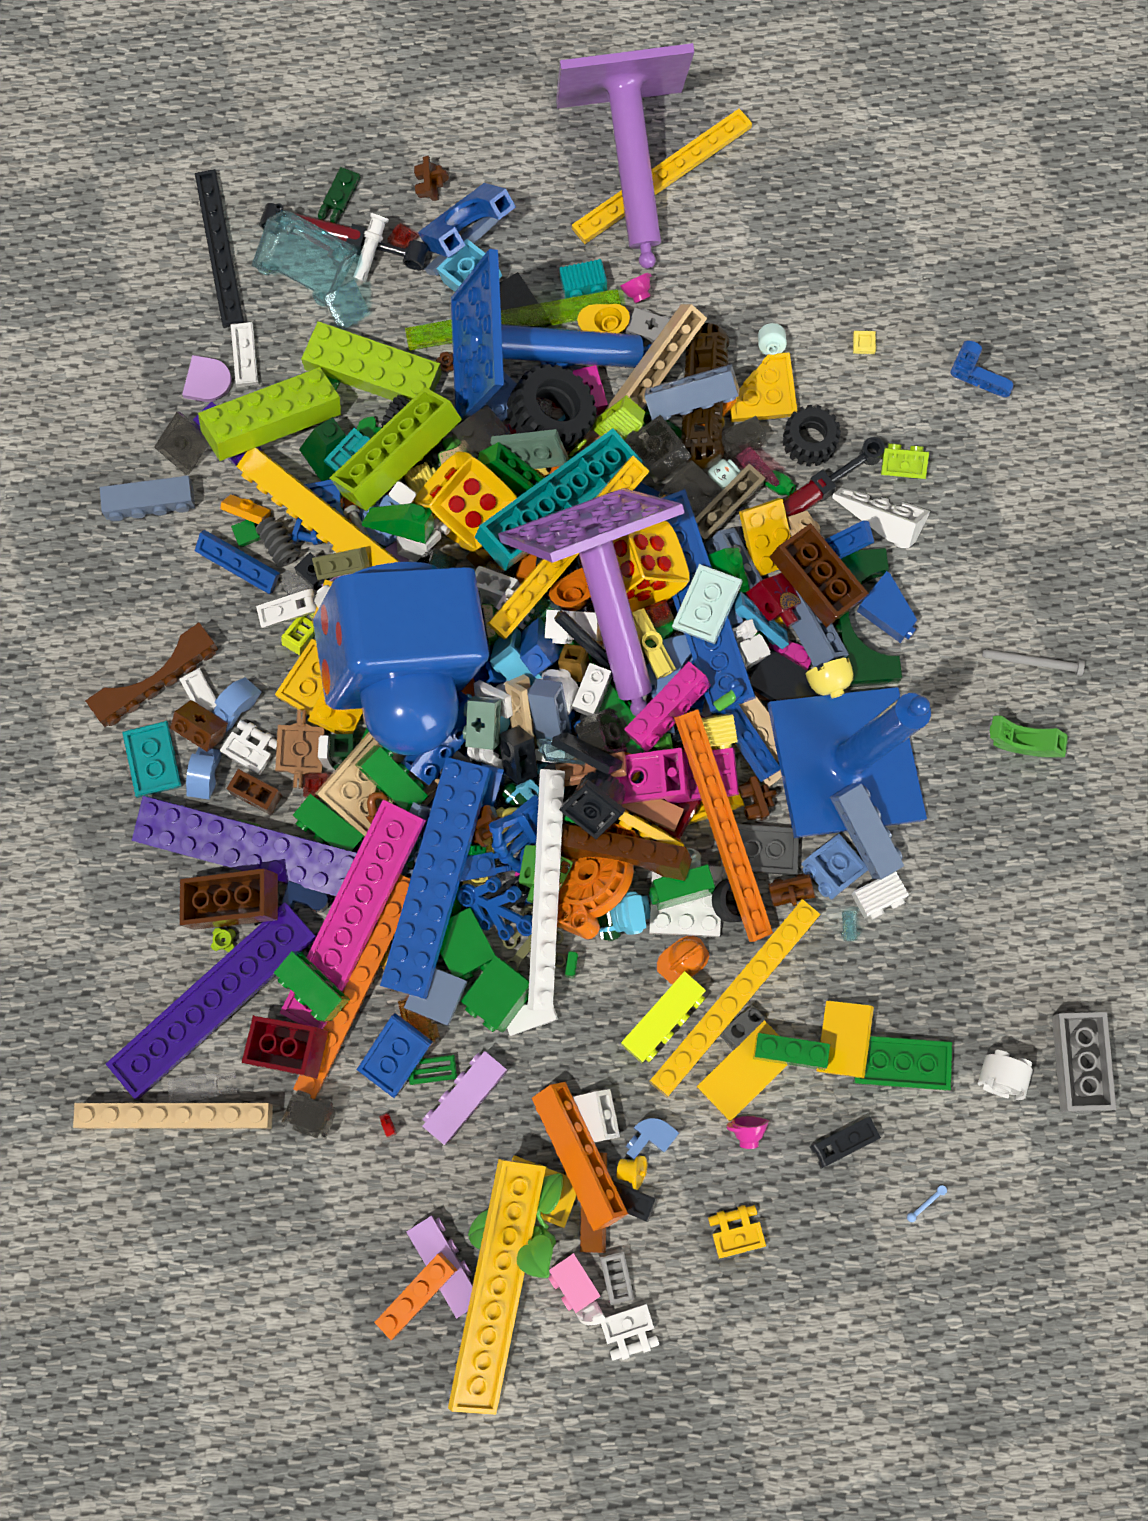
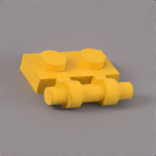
M742 1205L737 1207V1210L725 1213L723 1210L716 1212L717 1215L708 1217L710 1227L720 1225L721 1232L712 1234L718 1259L766 1247L760 1222L750 1224L749 1221L750 1216L757 1215L755 1205L749 1207ZM741 1220V1227L729 1230L727 1222Z

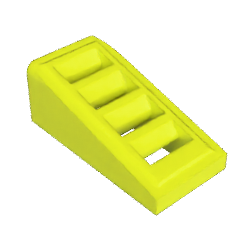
M307 615L296 618L281 636L282 645L299 656L315 635L312 621L306 618ZM303 622L311 628L307 629L306 627L302 626L301 623ZM298 630L305 635L301 636L298 633H296V631Z

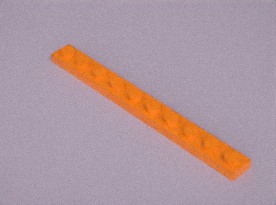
M694 710L674 717L749 942H755L773 934L699 710Z
M401 874L343 990V993L350 1000L332 1021H327L323 1029L328 1031L318 1079L299 1075L293 1088L312 1099H316L394 939L411 880Z

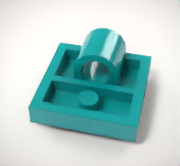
M353 428L325 458L324 462L336 472L370 438L365 435L363 436Z

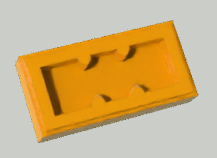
M232 494L225 498L220 506L221 510L256 524L269 518L271 513L270 509L257 505L252 500L242 499Z

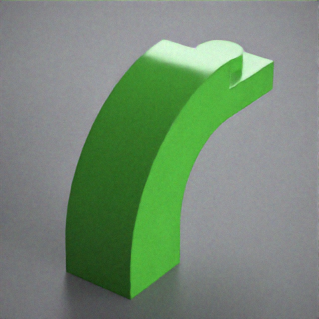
M993 716L989 731L990 738L994 740V746L1009 752L1037 757H1065L1068 735L1059 729L1027 728L1016 725L1003 716Z

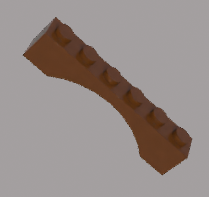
M197 623L180 635L173 654L155 674L130 686L118 688L104 687L85 700V702L104 727L108 725L113 726L127 712L132 713L140 707L141 702L156 697L160 689L176 683L178 677L183 673L188 674L197 667L196 664L202 660L207 661L211 659L218 648L202 625Z
M562 823L561 856L573 859L583 857L614 859L640 866L663 877L686 880L692 858L684 846L605 831L595 839L579 826Z

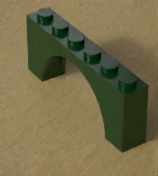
M886 548L858 550L841 558L842 562L861 585L872 579L882 577L889 570ZM849 611L837 619V624H834V628L849 654L845 658H849L853 669V681L849 687L899 684L902 679L900 656L881 654L867 647L855 634L850 623Z

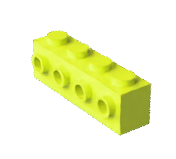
M684 971L621 1042V1045L641 1064L645 1060L650 1062L658 1053L655 1048L661 1042L666 1044L674 1035L671 1030L677 1024L681 1027L690 1017L687 1012L692 1007L697 1009L706 999L703 996L706 990Z

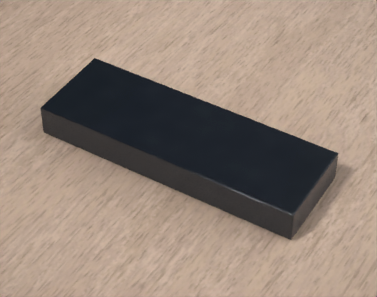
M568 732L554 736L552 739V746L607 775L622 767L623 761Z

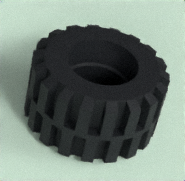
M807 405L806 409L802 406L788 418L782 442L783 446H785L786 454L791 453L789 458L791 460L798 459L797 464L802 465V462H806L808 467H811L812 463H815V466H819L821 461L825 463L829 460V457L834 455L841 430H839L840 423L835 422L837 417L834 414L830 415L829 409L822 410V406L819 405L816 408H813L812 405ZM806 428L816 429L822 434L824 439L818 443H810L805 441L799 432Z

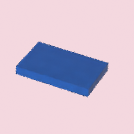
M394 1013L358 1066L357 1071L391 1097L395 1098L433 1041Z

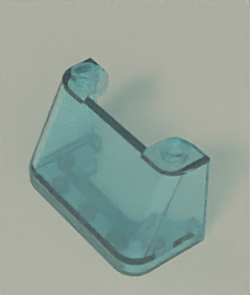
M280 211L267 219L251 266L257 268L264 275H270L278 271L312 290V297L315 302L320 306L328 307L335 299L358 251L354 246L296 214Z

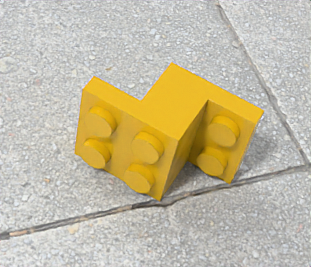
M322 689L308 721L335 734H353L363 712L362 708L349 710L330 708L325 703Z

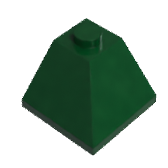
M333 417L314 428L299 448V451L320 481L331 480L330 477L335 471L324 460L346 437Z

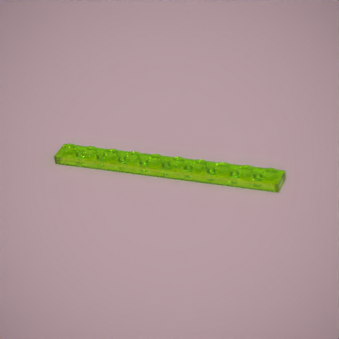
M618 289L501 310V324L538 327L577 321L580 311L588 305H621ZM452 319L405 328L409 351L451 344Z

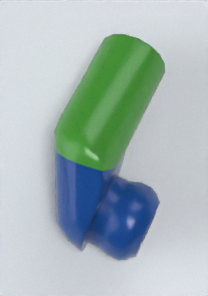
M734 680L728 684L730 691L713 702L718 711H722L733 704L743 693L744 687L740 684V681Z

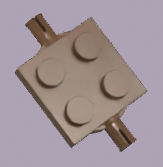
M297 710V723L278 725L275 771L294 774L293 788H297V780H299L298 789L303 788V775L309 773L322 774V764L318 759L319 737L324 736V728L312 727L306 724V710L302 712V719L301 710Z

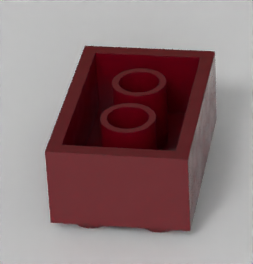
M253 1015L241 1063L318 1079L328 1031L313 1026Z

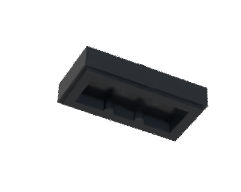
M612 1180L627 1213L649 1222L657 1199Z

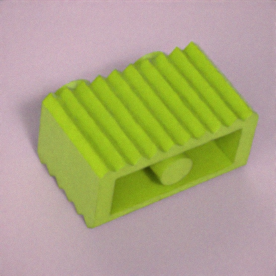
M626 395L595 418L592 430L601 437L613 428L625 440L629 433L632 431L637 432L643 426L645 411Z

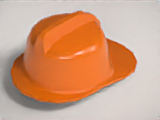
M583 568L575 570L551 586L549 591L550 599L553 603L560 606L562 610H580L585 606L588 598L591 597Z
M685 936L664 950L659 956L657 972L673 985L684 971L690 977L701 971L708 962L709 952L700 938Z

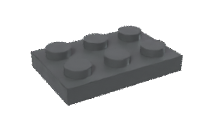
M737 824L753 873L797 875L799 838H794L792 828Z

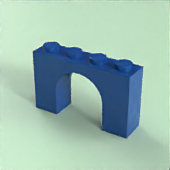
M483 183L421 229L418 234L429 247V251L449 258L465 246L458 233L465 226L483 217H492L500 220L516 208L506 188Z

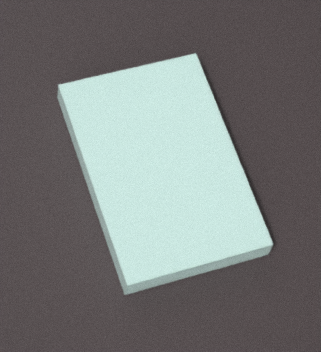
M699 564L673 622V629L715 644L742 585V579Z

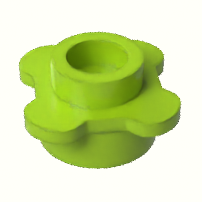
M220 928L214 929L211 948L214 951L225 950L230 952L234 948L233 939L236 937V932L233 929L228 931L221 930Z

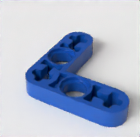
M964 341L950 371L951 375L974 386L979 385V388L1001 397H1009L1014 387L1013 382L1005 377L975 366L982 352V347L974 341Z

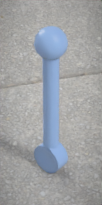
M943 1185L939 1186L935 1194L916 1211L907 1215V1220L915 1222L916 1216L940 1195L947 1193V1188Z

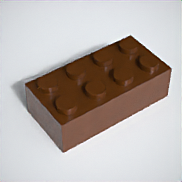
M811 523L779 545L769 556L826 628L859 604L869 594Z
M256 869L180 879V926L197 930L278 920L277 873L267 869Z

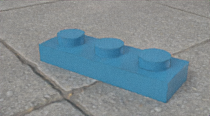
M742 592L738 593L734 600L735 612L738 616L747 620L753 619L755 629L766 635L771 644H776L781 649L789 645L787 631L775 620L768 621Z

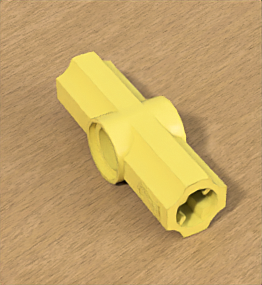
M644 608L633 612L632 615L643 655L646 656L657 679L670 675L676 668L662 643L661 635L656 632ZM653 640L657 646L649 648L646 646L645 641Z

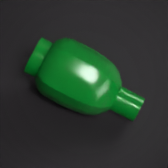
M762 468L758 470L766 478L764 484L772 492L780 496H789L795 491L796 485L789 476L776 470L768 472Z

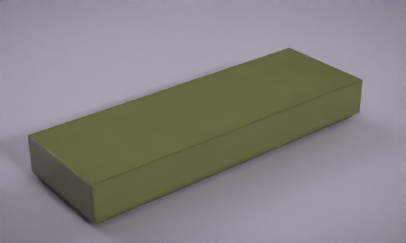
M365 547L312 558L317 580L352 574L370 567Z

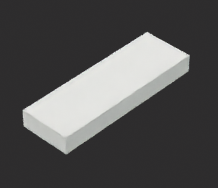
M253 323L231 324L236 386L259 385Z

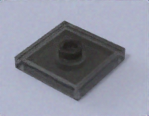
M176 412L154 448L185 475H189L209 443L198 426L181 412Z

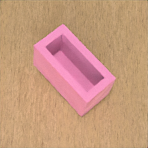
M574 1253L549 1269L551 1275H549L548 1279L555 1290L559 1287L565 1296L561 1299L568 1311L573 1309L577 1313L600 1297L599 1292Z

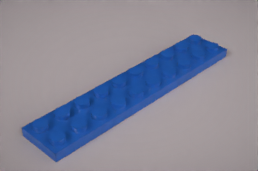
M685 489L662 498L681 503L684 509V514L665 520L670 523L677 535L689 571L688 584L673 596L677 612L681 607L699 564L712 568ZM728 616L715 644L685 633L695 667L706 675L711 684L704 694L712 714L719 712L713 702L730 691L728 684L734 680L740 681L744 691L733 704L725 709L756 699Z
M446 757L380 986L427 999L492 769Z

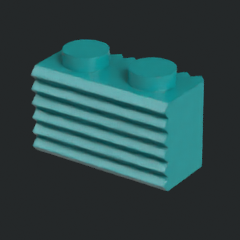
M602 259L559 268V277L565 299L579 300L584 295L592 294L593 296H598L607 291V279Z

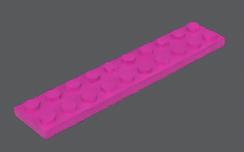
M384 799L307 955V958L342 992L426 822L425 819ZM290 990L280 1014L299 1024L324 1029L327 1021H318L311 1014L312 1010L306 1004L302 1005L294 998L295 993Z

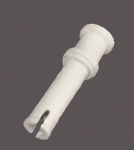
M373 213L370 214L371 221L368 230L364 232L366 239L353 275L354 278L365 282L367 281L378 243H381L383 240L382 233L385 224L389 222V219Z

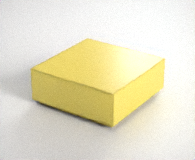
M854 331L853 353L875 354L876 331Z

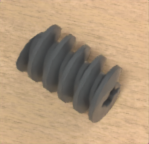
M269 517L260 522L255 530L260 535V539L264 542V546L268 549L270 556H273L272 560L277 564V567H283L293 562L301 552L299 549L293 550L296 547V543L290 542L292 540L291 535H285L288 530L286 527L281 528L284 524L283 521H275V517Z

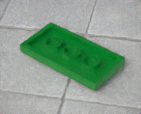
M870 1036L865 1077H854L853 1084L951 1091L952 1042Z

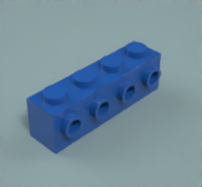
M462 691L457 692L458 718L447 740L428 753L406 756L401 762L408 770L428 785L438 778L446 757L451 758L460 746L466 742L463 739V729L467 725V716H464V706L470 698Z

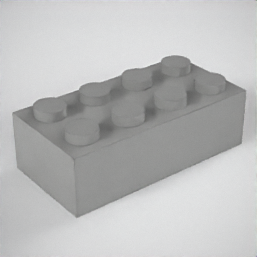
M1107 1012L1060 1013L1052 1016L1060 1113L1116 1110Z

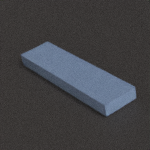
M492 217L480 218L461 235L463 242L468 239L474 244L499 220ZM439 255L424 270L428 275L438 276L439 273L436 268L448 257Z

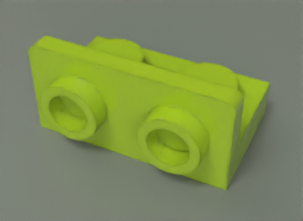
M888 443V447H885L883 452L881 475L926 479L929 452L923 451V446L910 445V449H901V444Z

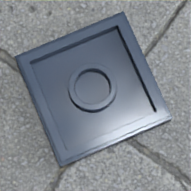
M435 969L427 999L409 994L404 1008L449 1026L467 981Z

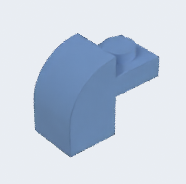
M246 677L237 680L218 696L214 702L216 707L212 713L228 723L226 731L234 726L242 712L253 707L261 691Z
M198 747L196 754L192 753L186 777L188 797L210 800L216 785L215 771L221 759L220 750L211 749L206 752Z
M655 1118L643 1120L633 1128L641 1135L639 1138L634 1135L626 1145L629 1151L626 1154L635 1159L648 1141L664 1153L678 1136L679 1132L663 1120Z

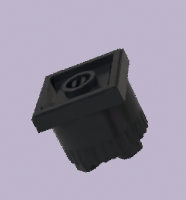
M596 769L595 772L592 771L584 775L575 792L562 804L559 810L593 838L597 839L624 813L625 808L621 805L626 793L625 786L619 783V780L611 774L607 775Z

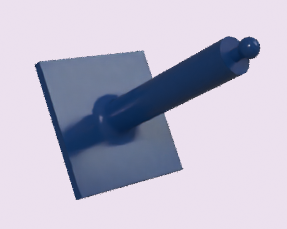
M489 249L451 297L455 409L462 419L457 425H465L504 385L503 359L635 368L652 344L644 347L642 337L634 334L501 324L498 250Z
M896 687L845 693L833 699L830 695L771 701L767 704L794 838L847 831L830 797L853 783L862 784L869 790L870 800L873 806L877 807L880 811V820L884 826L927 820L909 738L922 729L930 720V702L926 697L916 693H907L900 697L899 688Z

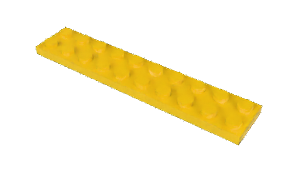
M498 1159L448 1409L452 1412L494 1415L497 1413L525 1274L517 1265V1254L520 1248L527 1245L528 1240L532 1239L546 1166Z

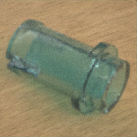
M856 911L842 912L843 932L841 936L843 941H856L857 936L860 935L857 932Z

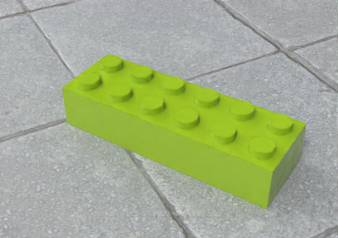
M319 321L301 358L304 370L306 371L320 367L327 377L392 401L397 395H402L412 400L425 387L435 392L442 375L440 363Z
M319 367L198 413L202 434L218 460L222 461L332 417L341 415L340 396Z
M425 387L341 466L330 479L342 496L367 511L395 483L405 476L417 462L422 460L443 437L452 431L462 419L448 399Z

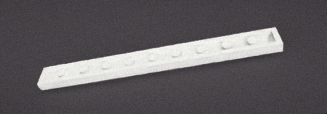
M540 769L528 994L529 1010H553L563 813L559 809L563 804L565 771Z

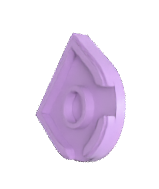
M192 355L182 394L183 398L214 402L216 399L226 395L232 384L228 368L219 360Z

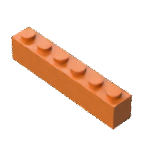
M566 1082L549 1085L532 1097L536 1111L546 1128L556 1154L560 1158L566 1175L574 1188L577 1199L581 1203L593 1231L609 1227L628 1215L627 1210Z

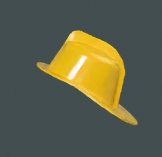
M593 304L586 306L580 311L577 321L582 331L622 334L629 324L630 315L629 311L620 304Z

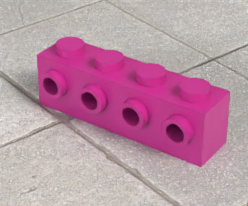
M688 662L624 729L629 737L645 752H648L676 723L674 717L686 713L711 686L706 675L692 663Z

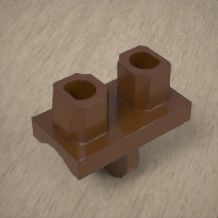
M429 155L424 156L423 163L414 166L415 177L418 180L424 179V182L415 185V193L419 198L429 197L432 201L439 200L438 187H443V183L449 179V174L446 170H442L441 165L430 162Z
M757 776L750 777L748 782L738 786L741 798L752 797L754 803L745 806L744 813L747 820L759 818V821H763L770 815L768 808L775 806L772 798L777 797L778 793L777 790L770 791L768 784L760 787Z
M490 805L481 807V818L477 821L472 838L474 844L479 843L482 847H487L492 842L491 837L493 836L489 830V824L501 818L497 816L495 807Z
M802 873L786 880L780 878L768 884L774 907L792 903V906H796L797 901L815 898L810 874L805 875Z

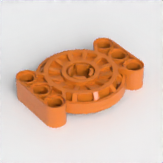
M613 823L605 831L641 838L634 830L630 831L616 823ZM564 857L572 861L573 864L559 891L557 927L584 939H592L598 934L600 929L597 917L611 911L627 893L633 878V864L601 857H583L578 859Z

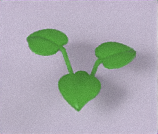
M559 1173L544 1177L536 1214L541 1226H534L532 1239H529L528 1244L521 1247L517 1254L518 1267L533 1277L549 1278V1267L556 1238L547 1231L549 1226L544 1222L541 1212L549 1214L559 1202L563 1187V1175ZM488 1210L475 1218L468 1233V1239L477 1249L481 1247Z

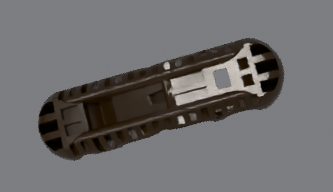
M704 323L688 344L685 351L684 378L728 365L727 348L729 346V337L721 326L713 323ZM723 401L714 403L710 408L702 409L699 407L693 409L688 414L682 415L680 452L683 460L689 466L697 469H708L715 466L723 458L722 429L725 426L722 413ZM696 424H705L704 431H694V427Z

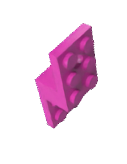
M682 748L625 755L627 775L615 777L619 780V783L625 786L626 793L622 804L665 799L671 804L702 800L687 754ZM734 748L712 750L727 797L739 795ZM636 772H643V781L638 784L633 783V775Z

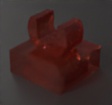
M399 223L387 240L391 245L406 248L409 241L416 240L418 236L417 233Z
M666 599L644 607L655 629L673 623L675 620Z
M305 774L303 797L307 798L309 794H312L315 798H320L316 792L326 782L328 775Z

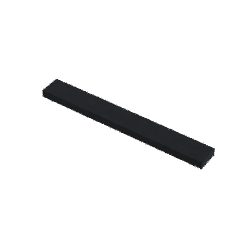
M216 169L195 173L221 322L223 328L231 327V324L244 323L217 172Z

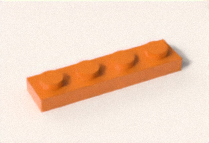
M442 1252L438 1253L374 1323L390 1340H393L458 1269Z

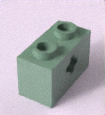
M473 696L464 706V716H467V725L463 729V739L466 740V747L494 750L499 745L501 699Z

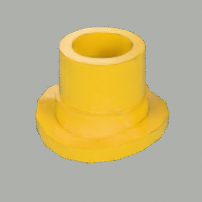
M638 1155L633 1160L620 1159L617 1166V1178L632 1183L633 1189L638 1190L647 1174L648 1164L645 1156Z

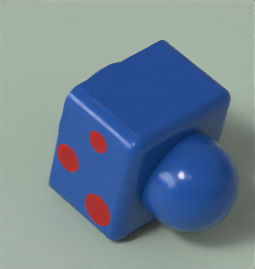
M394 562L368 567L353 574L336 578L313 618L323 692L327 706L335 710L362 708L364 722L371 736L387 750L400 755L415 756L428 753L447 740L458 718L457 692L465 688L489 658L474 569H439L434 565L422 562Z

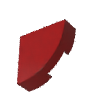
M389 1113L380 1115L379 1118L386 1137L390 1138L396 1135L397 1132Z

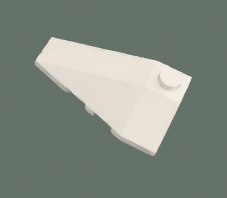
M840 488L832 496L834 500L860 520L869 521L870 527L900 548H909L916 542L930 513L928 510L902 502L901 506L891 505L889 499L883 497L870 500L868 494Z

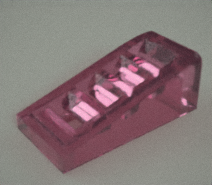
M748 446L737 455L736 458L743 468L750 463L766 478L765 481L775 487L779 485V481L773 471L752 447Z

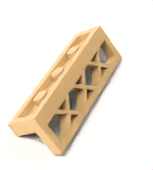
M523 674L505 682L506 693L511 695L513 716L510 717L511 728L519 725L534 738L535 749H538L536 736L533 734L534 725L530 715L527 695L530 680L528 676Z

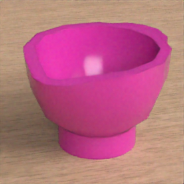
M651 273L642 274L620 285V287L628 297L633 298L634 303L640 302L650 297V277L652 275Z
M741 1116L734 1118L726 1125V1128L734 1132L741 1148L754 1149L759 1147V1140L764 1136L769 1120L755 1116Z

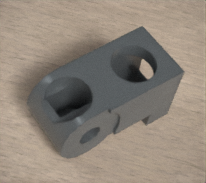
M752 1005L730 1023L719 1036L732 1050H735L765 1020V1017Z

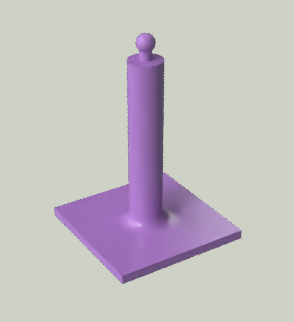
M693 43L560 60L556 96L557 109L610 102L629 247L641 250L639 263L646 269L652 268L656 262L651 247L659 245L661 237L642 98L682 93L694 55Z
M621 488L499 533V538L503 544L552 563L579 553L618 698L621 700H631L630 710L634 716H637L648 705L643 700V696L652 691V686L613 540L684 514V509L681 503Z

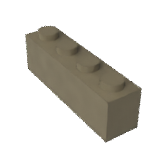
M750 463L695 518L704 544L762 487L766 478Z

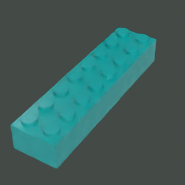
M612 428L482 523L477 530L475 538L499 566L506 571L529 553L501 543L499 533L594 499L631 456H634L641 463L643 461Z

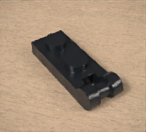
M868 1116L811 1145L810 1149L818 1157L819 1161L817 1163L820 1169L881 1137L871 1117ZM830 1145L834 1154L827 1156L824 1148Z

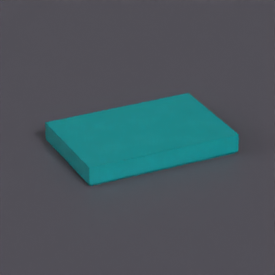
M168 721L122 732L136 798L182 787Z

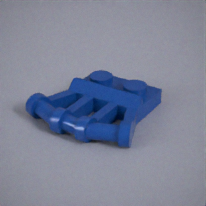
M331 480L304 484L345 517L343 513L345 506L343 496ZM298 517L292 532V540L296 542H301V540L311 542L314 545L321 544L323 541L316 537L318 532L314 529L311 533L303 532L304 526L301 525L303 520Z
M535 795L512 814L489 824V830L493 836V850L499 853L498 858L501 863L510 865L513 871L517 873L521 871L525 846H536L539 798ZM508 826H511L508 830H506V831L502 834V831L504 830V828H506V827H508ZM522 832V834H521L518 838H516L512 843H510V844L507 846V844H508L512 839H514L518 834H520V833ZM521 849L517 857H513V855Z

